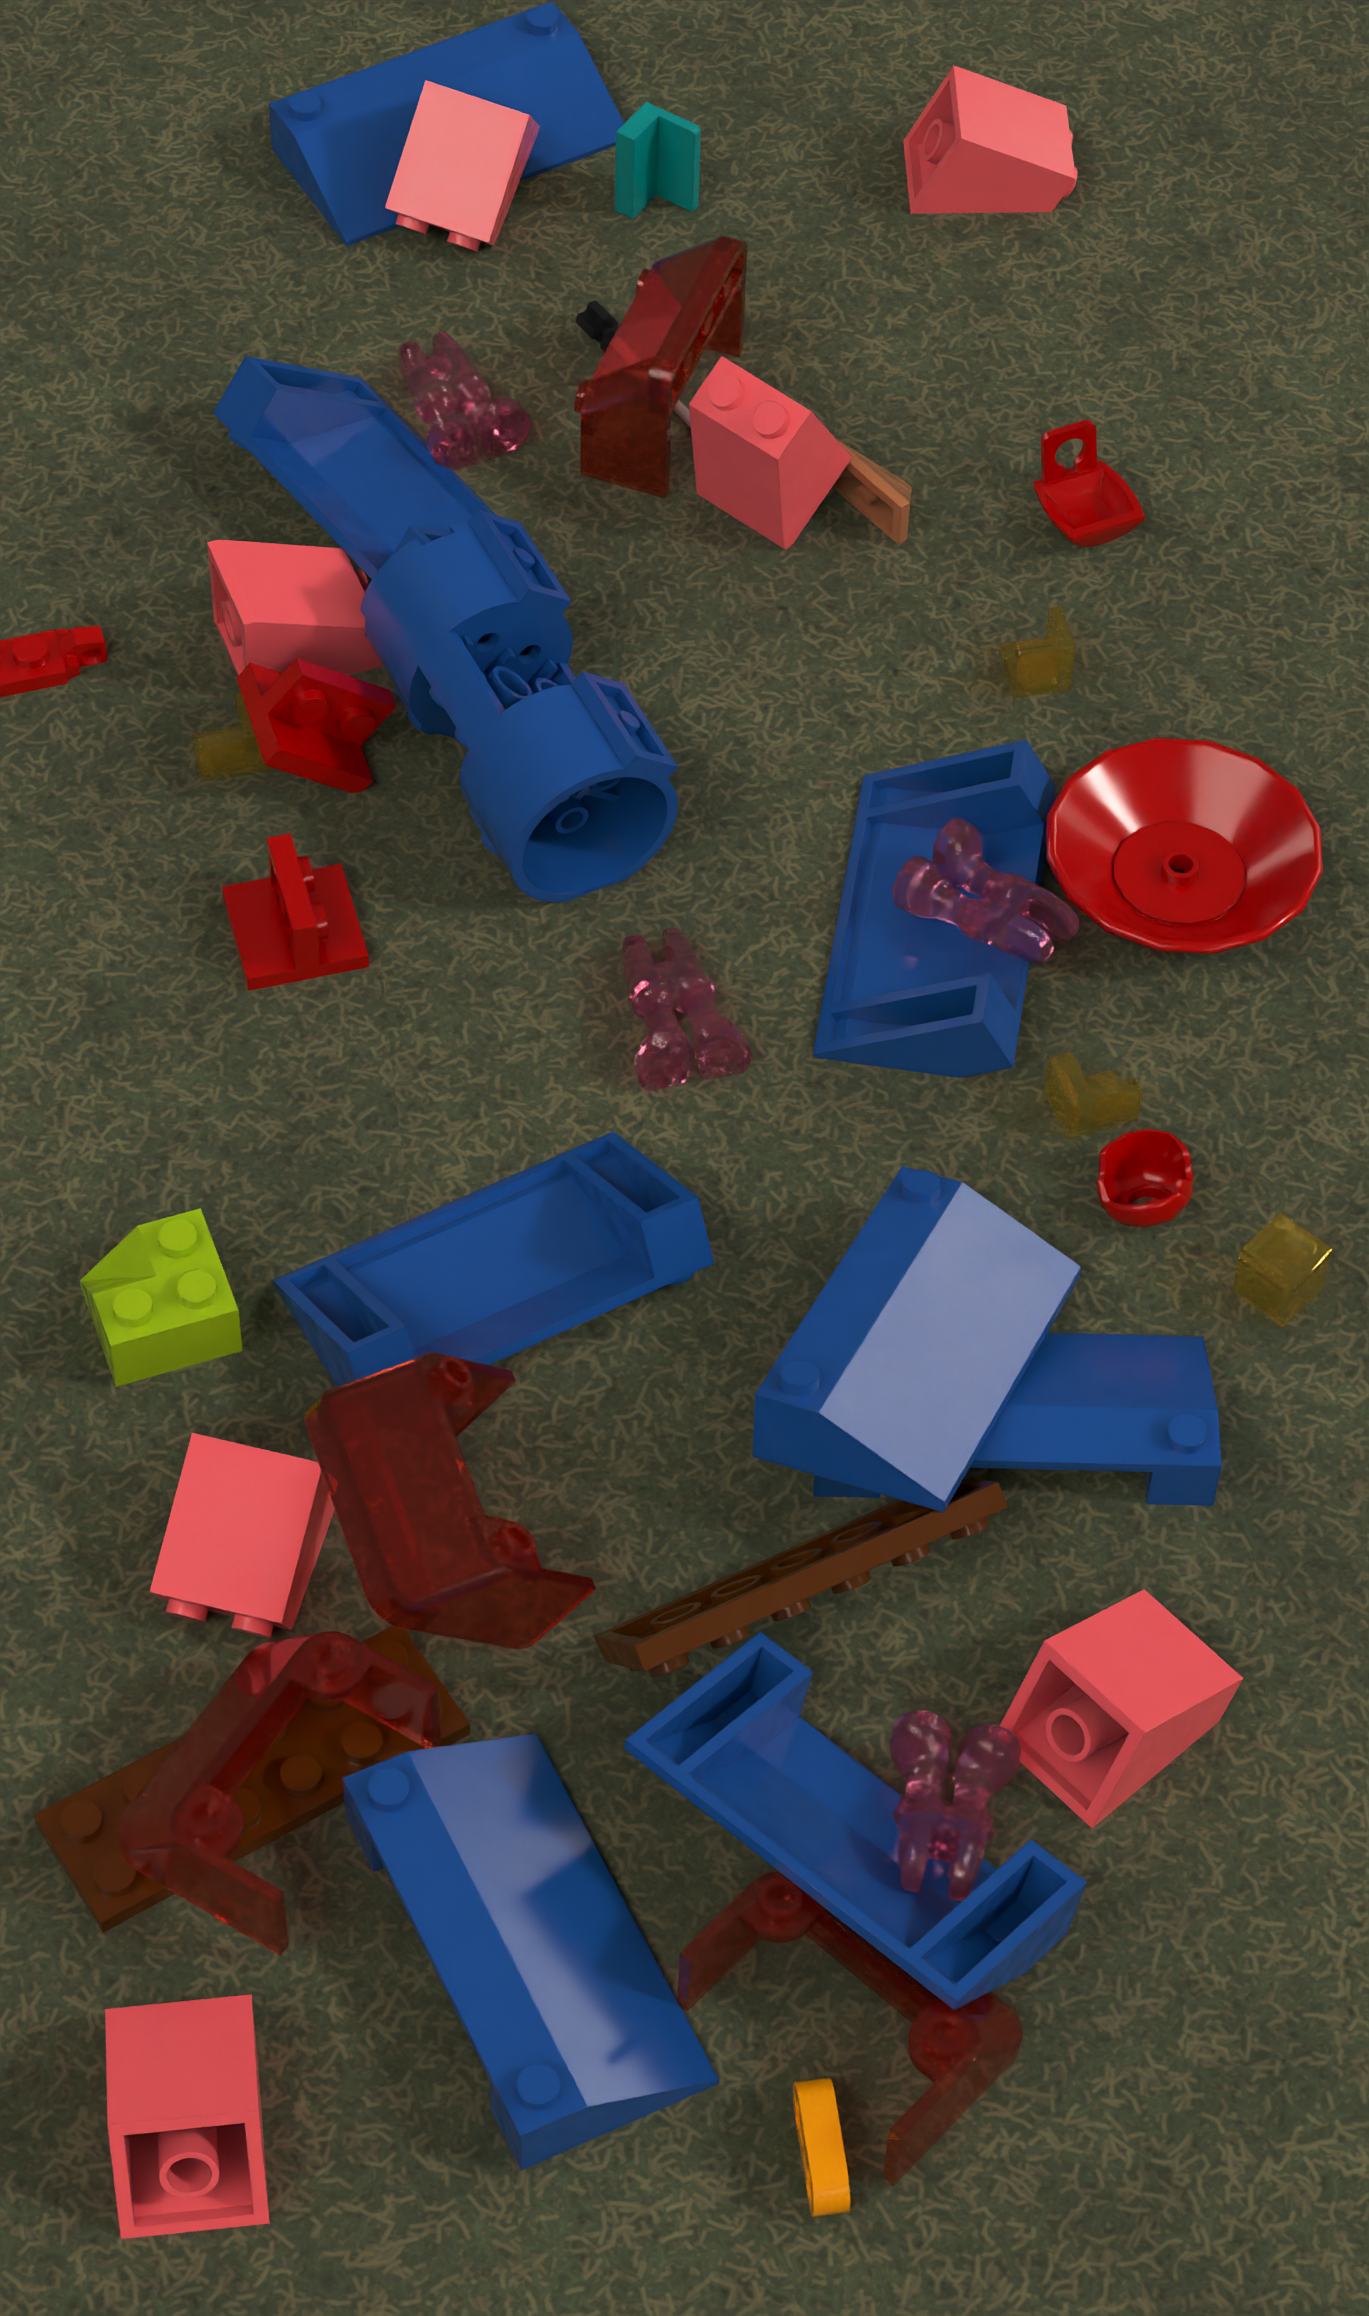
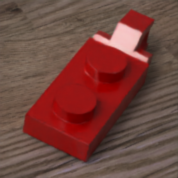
M100 625L77 627L70 630L57 629L55 632L54 630L0 640V697L68 684L69 679L81 674L80 667L108 662L106 643Z

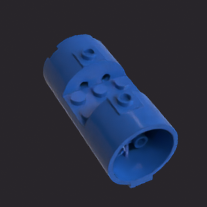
M478 510L469 522L449 525L451 534L437 538L421 546L417 538L409 542L383 564L366 589L361 604V612L365 617V636L396 685L394 689L407 708L406 715L412 725L428 735L438 733L457 738L468 749L460 771V788L465 801L470 807L469 812L482 832V842L492 853L501 858L520 890L537 900L566 902L624 881L642 868L658 852L675 824L678 812V798L669 777L678 766L624 683L583 671L576 678L567 664L572 653L573 636L569 623L562 614L572 601L521 522Z

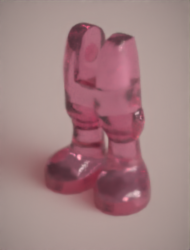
M443 331L433 336V355L425 356L420 346L414 341H408L400 345L398 349L400 368L413 398V410L416 411L419 418L425 424L430 426L426 436V443L435 463L455 471L477 464L479 444L488 460L511 454L521 445L529 434L531 425L527 411L519 401L511 397H499L491 402V392L488 383L480 376L463 348L448 333Z
M962 818L952 819L939 832L933 848V862L923 856H914L901 868L893 887V901L899 909L921 918H937L955 924L965 936L972 940L981 941L1015 957L1039 965L1046 964L1054 955V947L1049 937L1059 942H1067L1078 932L1080 927V920L1077 914L1056 895L1018 874H1004L983 861V839L980 831L973 824ZM956 889L967 891L981 898L971 899Z
M671 927L663 931V950L666 962L653 964L644 936L642 934L627 936L623 941L622 959L626 983L629 989L628 1003L631 1005L634 1013L644 1020L647 1030V1037L634 1057L635 1074L641 1087L651 1092L680 1086L687 1080L691 1071L692 1047L676 1018L674 1009L687 1015L692 1030L695 1060L703 1078L711 1080L743 1073L750 1065L752 1059L748 1040L744 1033L731 1021L723 1017L716 1007V984L706 975L690 943L679 928Z
M914 1710L903 1714L894 1722L889 1740L891 1758L906 1784V1794L900 1798L897 1808L893 1812L895 1824L898 1827V1867L901 1885L904 1890L919 1893L929 1858L950 1862L947 1873L949 1879L947 1899L963 1901L970 1894L978 1877L986 1844L990 1842V1839L995 1834L992 1815L987 1809L988 1803L992 1795L1004 1788L1014 1778L1020 1764L1021 1746L1017 1737L1010 1730L1001 1726L982 1724L970 1729L961 1739L957 1750L953 1772V1804L946 1806L940 1800V1794L951 1754L952 1734L950 1725L940 1715L930 1711Z

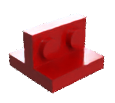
M297 657L283 673L250 662L238 675L237 681L266 766L352 794L364 791L373 782L362 745L396 708L391 690Z
M291 833L267 838L268 878L222 886L223 902L248 991L369 967V955L342 865L336 864L312 869L307 855L297 857Z

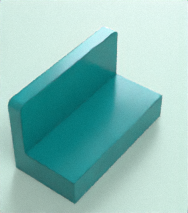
M645 102L616 131V212L634 219L656 195L692 212L699 206L701 129L698 125Z

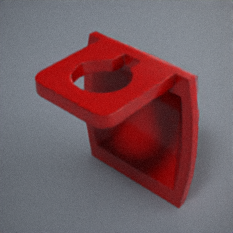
M1091 420L1079 421L1047 431L1042 435V479L1033 481V487L1043 510L1068 540L1080 547L1101 545L1127 534L1145 520V515L1139 501L1128 484L1104 461L1097 462V430ZM1070 439L1082 440V449L1073 459V467L1065 469L1061 462L1055 460L1058 448Z

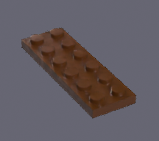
M963 1478L944 1512L898 1499L597 1634L594 1638L606 1662L628 1667L630 1671L640 1670L645 1672L649 1670L650 1676L663 1675L686 1665L689 1662L687 1652L710 1642L711 1647L716 1649L746 1638L751 1633L748 1625L766 1616L771 1615L773 1621H779L806 1611L811 1607L808 1597L831 1588L832 1592L837 1594L855 1589L871 1580L868 1570L890 1560L892 1566H902L917 1561L931 1552L928 1543L950 1534L953 1540L974 1535L990 1526L987 1516L1001 1511L1008 1506L999 1482Z
M398 1622L34 1814L35 1823L104 1933L344 1803L343 1777L407 1751L452 1745L470 1735V1723L401 1623Z

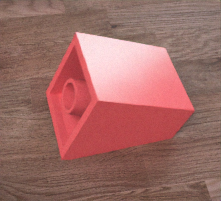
M953 65L903 140L910 214L1052 212L1062 197L1067 198L1071 194L1078 175L1073 161V133L1069 130L1067 106Z
M425 80L385 208L392 213L398 214L395 224L426 235L429 225L450 232L447 242L478 252L481 242L494 246L536 140L540 125L528 114Z
M723 356L720 357L689 403L697 494L784 550L788 549L798 538L852 459V456L812 411Z
M219 539L207 542L214 622L238 675L250 662L283 673L296 657L346 675L384 666L365 636V617L361 612V604L366 589L369 586L367 576L362 569L354 570L347 553L342 548Z
M192 1433L150 1593L161 1600L168 1601L165 1613L179 1618L205 1623L208 1611L234 1617L231 1629L250 1635L271 1638L273 1627L292 1631L344 1483L326 1465L320 1462Z
M1143 1589L1046 1639L994 1738L1089 1827L1094 1828L1220 1721L1243 1677Z
M252 1994L105 2009L107 2126L121 2239L270 2224Z

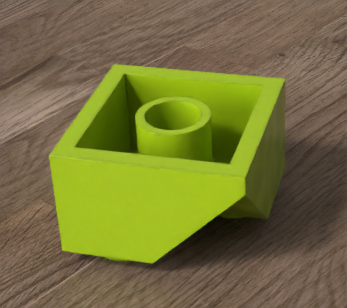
M201 1208L138 1225L80 1280L81 1289L116 1387L243 1351L239 1310Z

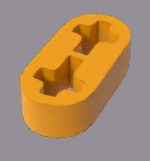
M831 2078L793 2082V2106L811 2216L818 2217L849 2213V2177Z

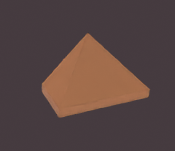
M837 440L852 456V459L832 487L898 545L907 540L912 487Z

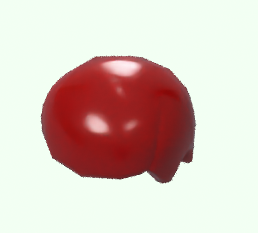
M1149 1128L1128 1132L1105 1145L1100 1151L1099 1177L1096 1181L1097 1194L1101 1207L1107 1211V1215L1122 1225L1148 1228L1173 1221L1190 1202L1194 1181L1190 1153L1187 1146L1172 1133ZM1140 1198H1153L1142 1204H1132Z

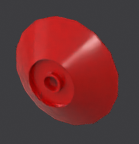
M1153 738L1107 750L1067 778L1046 816V860L1067 900L1107 933L1159 952L1216 954L1264 941L1304 911L1323 873L1321 828L1299 789L1259 758L1209 740ZM1175 870H1181L1185 873H1177Z

